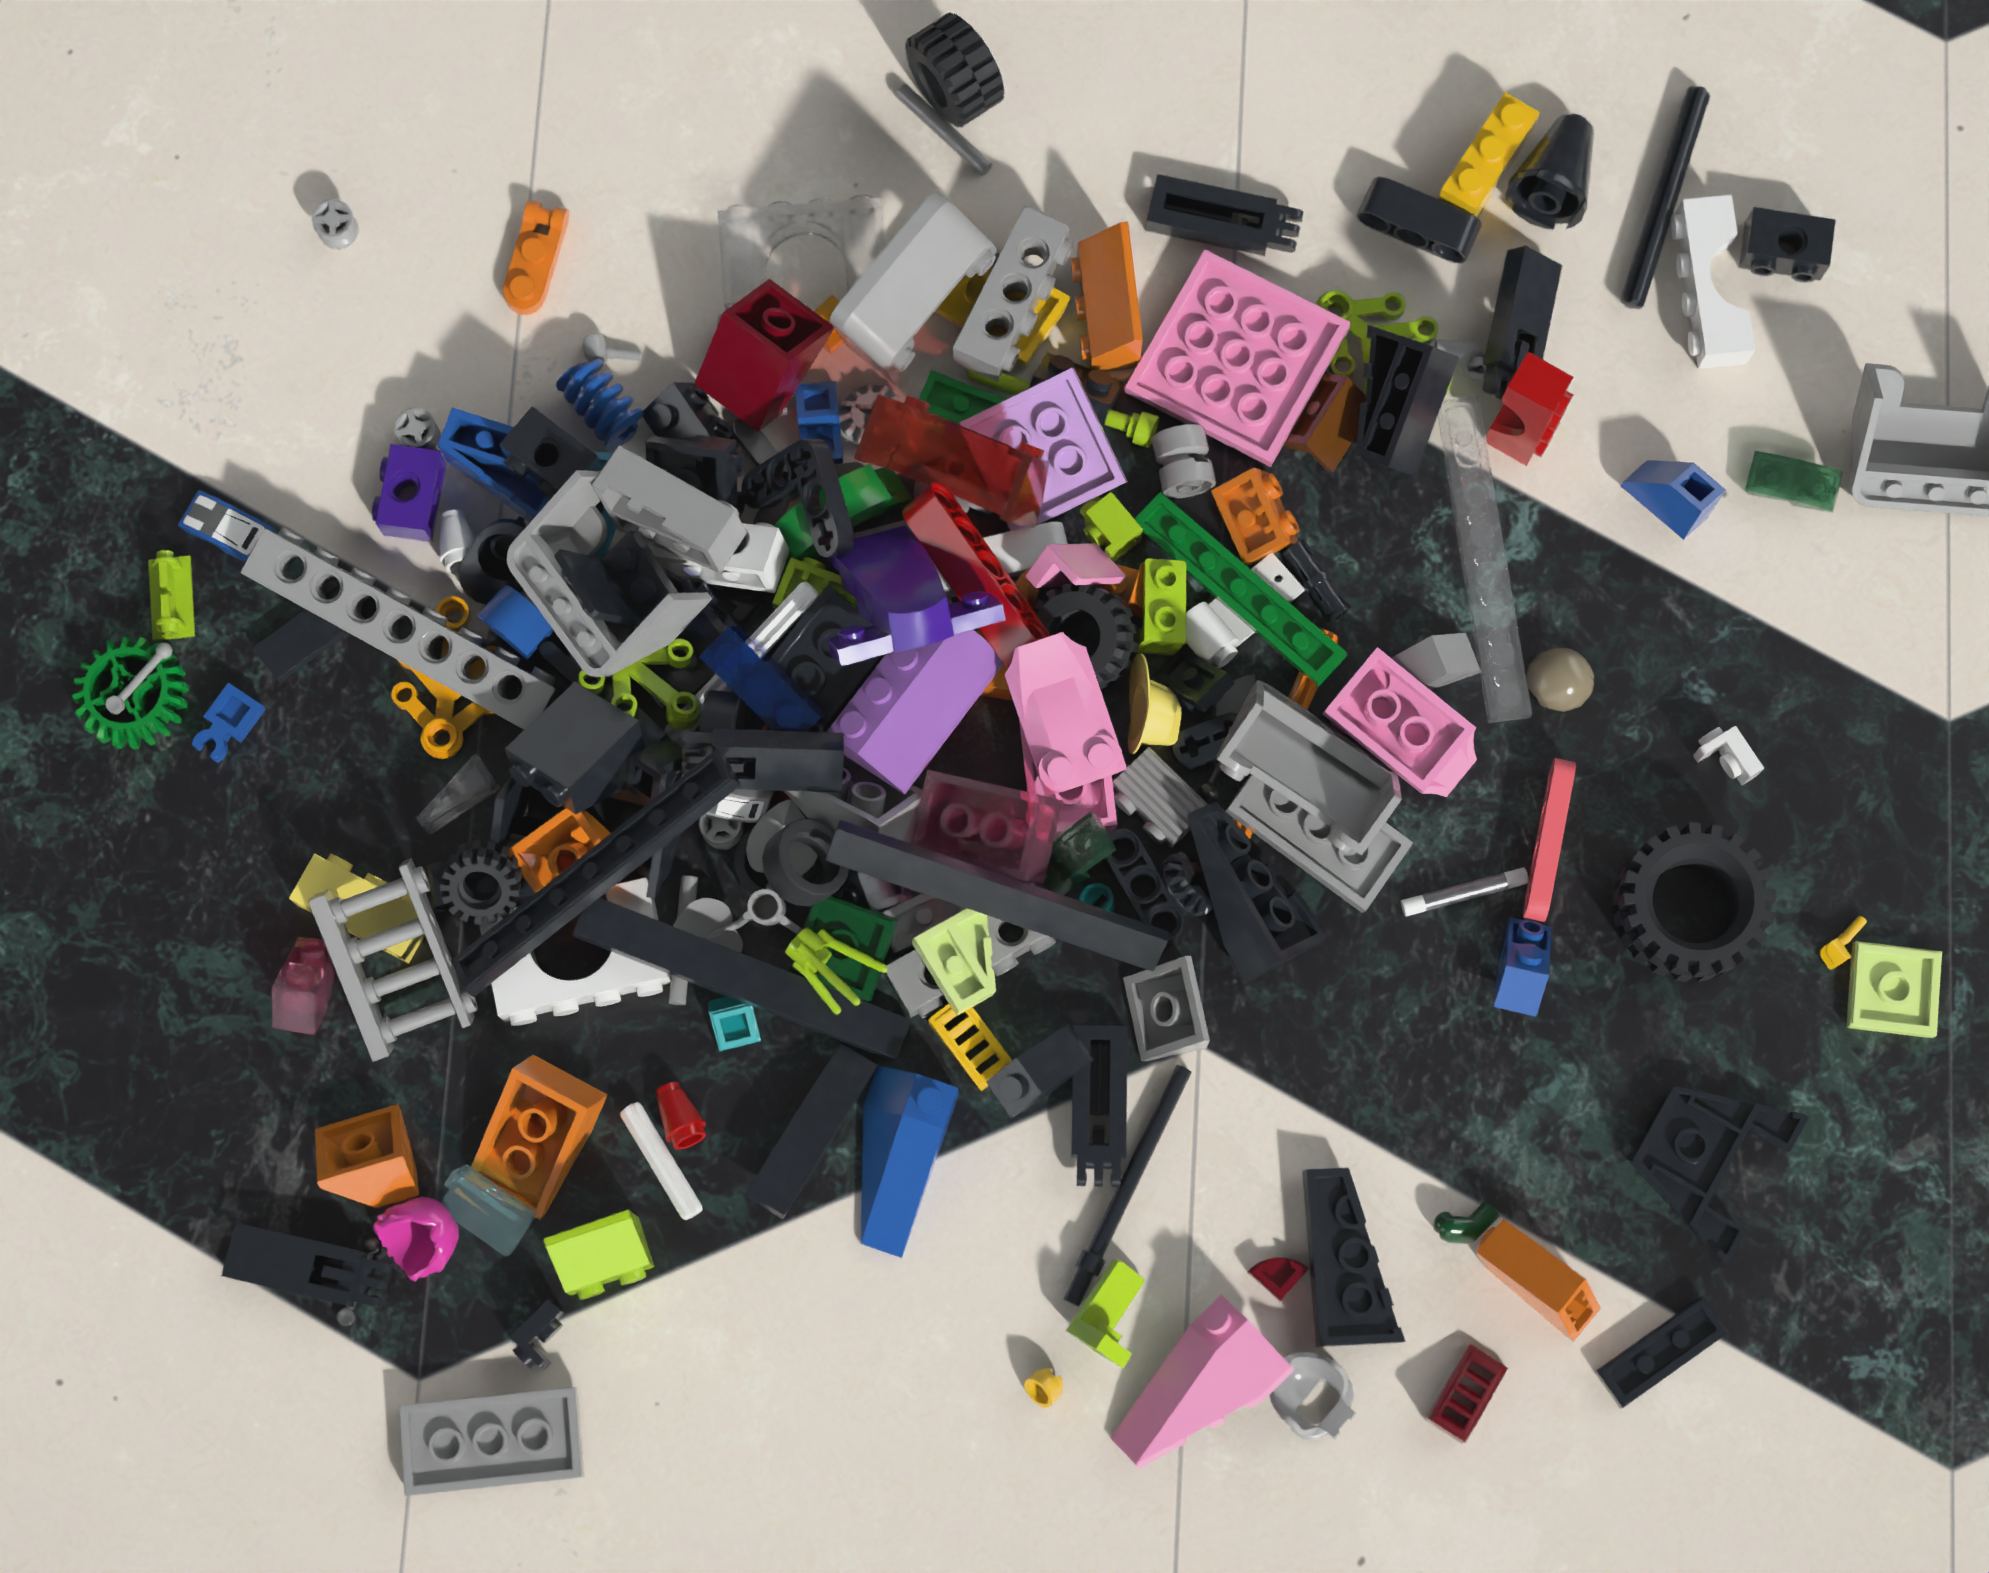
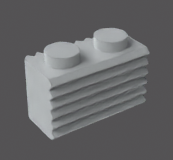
M1150 747L1113 781V791L1116 793L1114 795L1115 803L1126 814L1131 815L1135 812L1146 823L1142 827L1143 830L1158 845L1166 842L1169 847L1173 848L1191 830L1187 815L1194 810L1208 805Z

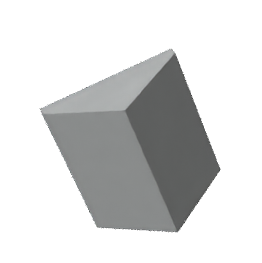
M1184 956L1158 965L1154 971L1144 970L1123 978L1141 1061H1149L1207 1048L1210 1039L1191 956Z

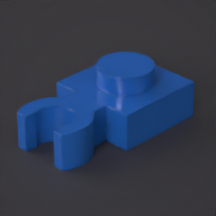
M228 683L203 716L212 724L211 727L200 731L194 737L192 746L201 751L207 742L215 741L216 748L209 757L216 763H219L228 752L227 742L232 737L242 743L266 709L263 705Z

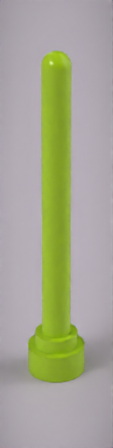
M970 369L967 370L970 380L1014 395L1029 389L1031 383L1004 373L999 382ZM1110 410L1105 425L1125 431L1126 436L1133 439L1132 443L1149 448L1152 443V437L1157 430L1159 416L1144 411L1141 415L1133 413L1132 416Z

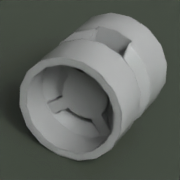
M1196 424L1174 426L1162 430L1152 437L1151 441L1155 460L1158 464L1163 465L1158 473L1163 495L1167 498L1190 497L1204 493L1215 486L1216 480L1212 462L1208 458H1204L1209 450L1204 427Z

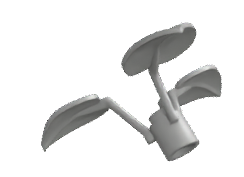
M792 800L783 801L768 810L756 823L749 835L746 848L747 858L750 866L757 872L764 873L762 856L765 845L772 836L789 823L802 818L806 819ZM791 841L789 843V861L794 871L801 876L814 866L818 855L808 845L800 841ZM767 883L766 889L758 890L751 895L747 904L748 911L734 922L732 912L725 903L712 898H701L688 904L678 915L673 926L740 953L743 949V941L736 929L752 919L766 926L779 922L797 935L803 930L784 916L786 910L785 902L771 888L769 883Z

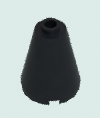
M1566 114L1558 117L1511 177L1505 193L1506 199L1511 198L1514 203L1512 210L1517 216L1528 223L1544 229L1554 230L1556 224L1568 223L1566 229L1573 228L1582 221L1587 210L1594 141V128L1585 117L1579 114Z

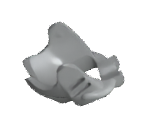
M1307 1352L1287 1354L1285 1360L1294 1371L1270 1393L1273 1408L1279 1417L1300 1438L1317 1440L1330 1435L1333 1439H1336L1340 1434V1428L1348 1419L1352 1420L1356 1415L1351 1409L1354 1392L1346 1371L1330 1356ZM1321 1381H1326L1340 1393V1400L1319 1425H1311L1297 1413V1409Z

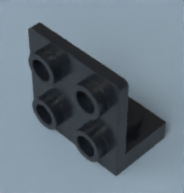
M629 530L603 559L559 549L554 555L562 568V577L568 584L573 586L581 599L580 605L583 611L595 620H605L619 623L623 626L638 627L669 593H678L640 532Z

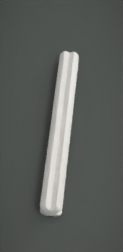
M807 582L800 583L695 695L701 704V711L698 722L694 727L687 730L676 729L670 724L665 727L664 731L672 741L677 744L680 743L684 733L694 732L700 725L702 709L708 691L731 692L807 612L819 596V593L812 585ZM686 705L682 710H690L691 707Z

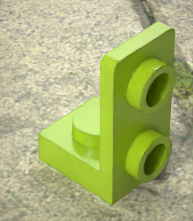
M1148 558L1143 563V626L1139 629V634L1133 636V642L1139 643L1138 652L1133 653L1174 655L1186 643V563L1184 561Z
M1114 1258L1066 1331L1091 1350L1123 1369L1132 1353L1118 1343L1122 1335L1116 1332L1114 1328L1144 1284V1278L1125 1263Z

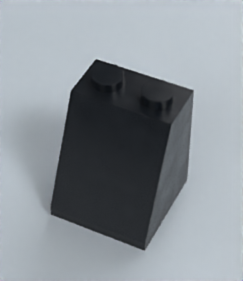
M574 682L518 735L505 750L510 763L509 772L520 785L524 787L530 785L540 791L553 806L560 807L562 805L574 814H578L626 789L630 754L644 748L645 744L639 720L577 682Z

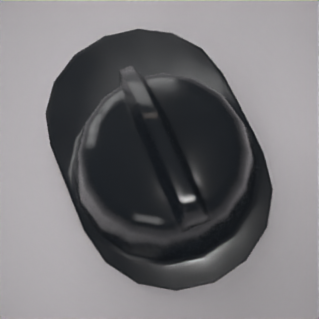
M519 516L516 520L501 518L491 522L479 533L463 558L459 569L460 585L466 595L475 602L486 605L505 584L519 593L522 592L523 588L509 570L507 552L512 542L527 527L523 517Z

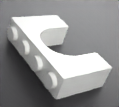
M646 877L616 884L606 892L607 901L659 921L654 899L646 897L649 882ZM515 907L514 909L511 908L509 914L512 911H514L517 907ZM498 914L497 922L489 924L488 918L483 917L482 925H480L481 934H485L503 918ZM533 950L491 984L498 1016L504 1022L511 1021L512 1026H520L537 1021L536 1015L553 1011L554 1016H564L578 1012V1005L595 1001L596 1006H607L620 1002V995L637 992L639 997H645L663 992V985L671 984V975L611 952L605 964L594 974L580 980H560L547 975L540 969Z

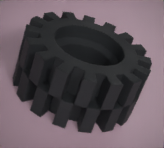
M473 840L471 849H469L467 843L459 846L458 853L453 850L449 855L440 883V891H443L441 898L444 904L450 902L448 910L453 915L458 910L461 911L460 920L467 922L470 915L475 917L474 924L482 925L483 917H487L489 924L497 922L498 914L504 919L509 915L510 908H515L522 883L521 867L517 868L518 859L515 855L508 858L509 849L505 846H502L498 852L494 850L496 842L488 841L487 848L481 847V840ZM471 872H485L496 878L498 887L488 893L476 892L466 885L465 877Z

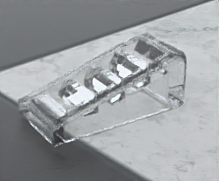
M477 753L468 760L417 817V820L428 834L434 833L499 790L500 786Z

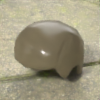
M1555 647L1538 653L1528 664L1525 683L1527 689L1533 693L1541 706L1566 712L1581 707L1590 697L1594 687V674L1586 658L1570 648Z

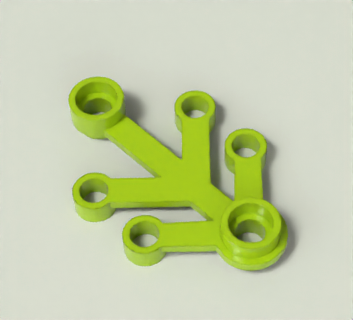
M1332 290L1321 295L1316 305L1325 310L1337 307L1342 311L1340 317L1350 322L1348 332L1360 340L1364 366L1365 363H1369L1371 339L1366 338L1367 326L1369 324L1359 317L1381 314L1387 320H1397L1403 315L1406 302L1404 297L1397 292H1390L1378 298L1353 300L1345 292ZM1389 301H1394L1398 303L1400 309L1390 311L1386 308L1385 304ZM1428 316L1420 317L1414 322L1373 326L1424 344L1432 343L1438 333L1437 322ZM1422 325L1429 326L1432 329V334L1424 336L1419 333L1418 327ZM1346 334L1331 360L1329 371L1330 374L1351 378L1355 370V360L1348 354ZM1345 362L1349 365L1350 370L1340 372L1336 369L1335 364ZM1365 378L1366 382H1365L1364 387H1363V390H1362V392H1363L1365 395H1366V388H1367V378ZM1450 382V384H1449V387H1448V390H1447V392H1446V395H1447V393H1448V391H1449V389H1450L1451 382Z
M675 639L668 647H663L613 674V699L611 704L616 706L620 703H625L631 709L624 712L632 717L635 716L637 700L631 695V677L667 706L665 717L672 727L679 730H687L694 727L698 722L701 711L699 700L689 692L678 693L645 666L670 664L675 668H684L691 662L693 654L692 645L687 640ZM682 650L686 653V656L677 657L673 654V651ZM581 668L578 684L596 695L599 694L603 689L605 676L594 677L598 680V683L590 685L584 679L592 676L586 674ZM677 704H686L690 706L691 709L686 711L681 710L678 708Z

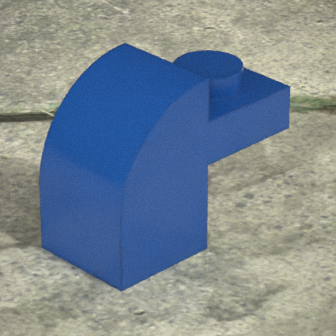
M506 584L476 615L489 627V633L501 644L505 641L527 661L554 632L538 608Z

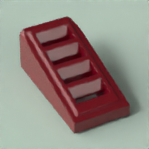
M1469 1344L1424 1420L1461 1444L1466 1443L1508 1368ZM1472 1360L1493 1373L1489 1381L1468 1368ZM1462 1376L1467 1377L1484 1388L1481 1395L1459 1383ZM1454 1390L1475 1403L1472 1410L1451 1398ZM1445 1406L1466 1418L1464 1423L1461 1425L1442 1413Z

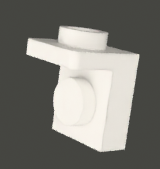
M1736 726L1726 732H1723L1718 727L1698 740L1701 747L1693 755L1698 763L1719 751L1722 755L1719 760L1724 771L1730 778H1737L1741 785L1755 778L1764 769Z

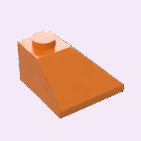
M564 809L509 849L508 856L509 858L513 855L516 856L518 859L517 868L521 867L522 876L536 893L607 837L610 832L586 810L574 814L570 810Z
M399 1104L315 1129L317 1182L321 1189L375 1208L392 1203H401L408 1198L419 1195L417 1168Z

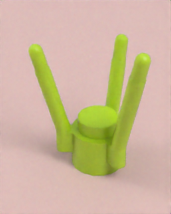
M807 927L792 940L785 953L795 961L793 966L805 976L834 1014H839L841 1008L815 975L817 971L851 1003L859 1005L861 1002L860 998L825 965L832 954L827 948L830 947L881 973H886L888 967L874 958L834 939L824 929L816 935Z

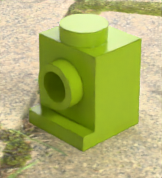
M1112 492L1102 499L1097 496L1089 500L1079 511L1085 518L1084 524L1086 527L1083 529L1085 535L1091 543H1096L1099 547L1103 546L1105 553L1113 562H1116L1142 541L1143 529Z

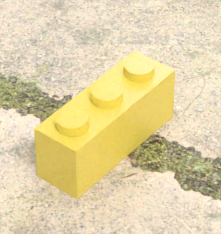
M314 853L289 899L297 906L313 914L308 901L314 894L331 888L334 898L340 896L344 900L387 884V882L370 873H367L364 879L351 873L350 870L353 865L331 853L327 860ZM407 894L401 898H396L350 915L349 921L344 923L349 933L363 939L418 918L410 895ZM425 934L383 949V951L409 964Z

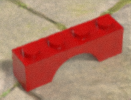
M1528 352L1507 386L1501 400L1504 405L1490 426L1484 443L1526 466L1534 454L1542 457L1574 394L1567 391L1574 377Z

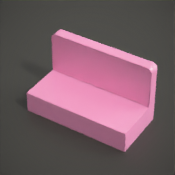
M1096 543L1047 545L1025 577L1035 588L1062 587V585L1070 583L1075 585L1122 583L1126 575Z

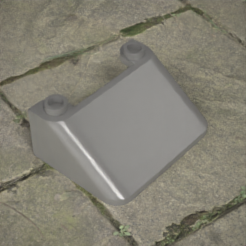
M1257 680L1251 688L1217 754V760L1221 762L1220 769L1233 779L1241 781L1244 776H1248L1250 773L1329 825L1331 833L1328 836V840L1346 853L1353 849L1360 855H1363L1402 800L1398 775L1365 748L1260 680Z

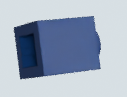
M1647 460L1621 484L1625 491L1683 540L1709 517L1726 491L1723 486L1693 462Z
M1509 918L1495 982L1494 1007L1537 1016L1549 978L1552 927L1542 925L1531 919Z

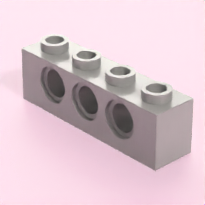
M1024 206L953 346L954 363L999 382L1004 370L1012 371L1020 353V349L1016 348L1022 334L1027 337L1030 335L1038 317L1034 310L1040 299L1044 301L1048 299L1055 284V278L1051 276L1057 264L1064 266L1071 253L1073 243L1069 241V225ZM1029 255H1037L1043 259V262L1036 266H1029L1022 260ZM1012 290H1019L1026 296L1020 301H1010L1005 297V294ZM1000 325L1005 327L1008 332L1004 336L993 337L987 333V330L992 326Z
M987 915L988 932L992 943L991 965L996 976L1014 968L1018 964L1016 958L1029 950L1035 955L1051 947L1056 942L1050 936L1023 927L1021 928L1024 933L1020 940L1013 943L1005 942L999 936V931L1008 922ZM916 949L887 965L888 971L885 975L910 1018L917 1014L921 1018L928 1017L944 1006L942 1000L945 999V996L938 985H931L924 978L928 968Z

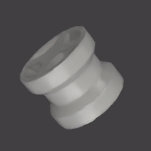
M336 199L325 200L317 205L312 214V223L324 245L331 249L340 250L353 244L358 237L359 227L348 205ZM341 223L344 224V225H342L341 228L338 229V231H337V227H338Z
M411 408L398 416L394 430L402 446L430 450L438 448L441 433L430 413L424 409Z
M704 814L699 820V827L705 841L715 849L727 850L733 848L744 835L743 822L729 821L728 819Z

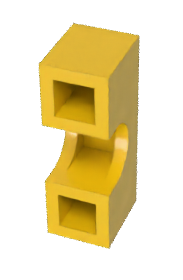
M1505 92L1442 187L1438 199L1478 217L1490 199L1502 173L1509 163L1513 164L1532 135L1540 112Z

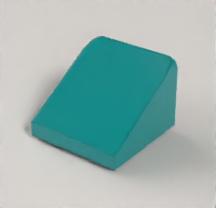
M722 997L708 1002L709 1014L719 1051L761 1041L754 1007L729 997Z

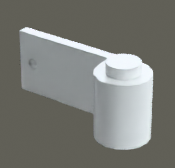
M1273 553L1267 555L1251 569L1289 603L1305 590ZM1217 599L1209 605L1205 601L1201 602L1186 613V643L1197 656L1213 665L1216 664L1219 668L1230 662L1238 653L1236 648L1255 633Z

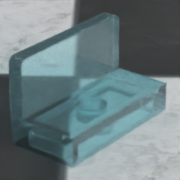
M469 1165L453 1170L444 1184L449 1188V1191L441 1204L449 1210L455 1221L504 1256L512 1254L537 1215L536 1212Z

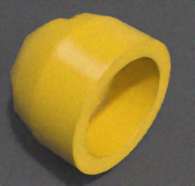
M1041 1368L1035 1371L1024 1383L1028 1396L1037 1405L1044 1408L1050 1407L1063 1392V1379L1060 1375L1055 1377L1053 1375L1054 1370L1051 1368Z

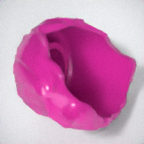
M418 1197L389 1207L384 1214L377 1216L378 1221L373 1224V1230L378 1235V1239L381 1240L382 1246L387 1248L388 1256H392L395 1263L413 1281H417L418 1278L426 1277L431 1273H440L453 1254L459 1239V1230L455 1219L443 1204L433 1198Z

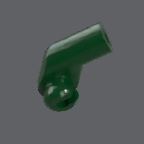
M1484 1201L1469 1217L1452 1216L1450 1212L1439 1213L1433 1221V1229L1442 1240L1448 1243L1470 1244L1475 1242L1500 1215L1489 1203Z

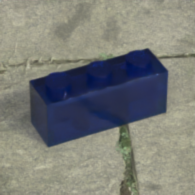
M729 626L699 657L772 730L813 732L828 717L738 626Z

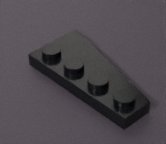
M1349 1168L1306 1169L1302 1171L1316 1347L1406 1342L1401 1327H1398L1392 1309L1394 1304L1389 1289L1385 1288L1378 1266L1380 1261L1375 1246L1371 1245L1365 1226V1215Z

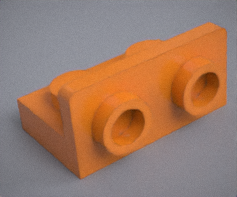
M1253 467L1211 490L1241 560L1245 565L1251 566L1264 559L1267 555L1285 547L1290 548L1299 542L1296 536L1299 533V526L1292 513L1288 510L1285 511L1279 498L1283 495L1282 488L1272 473L1268 474L1266 471Z

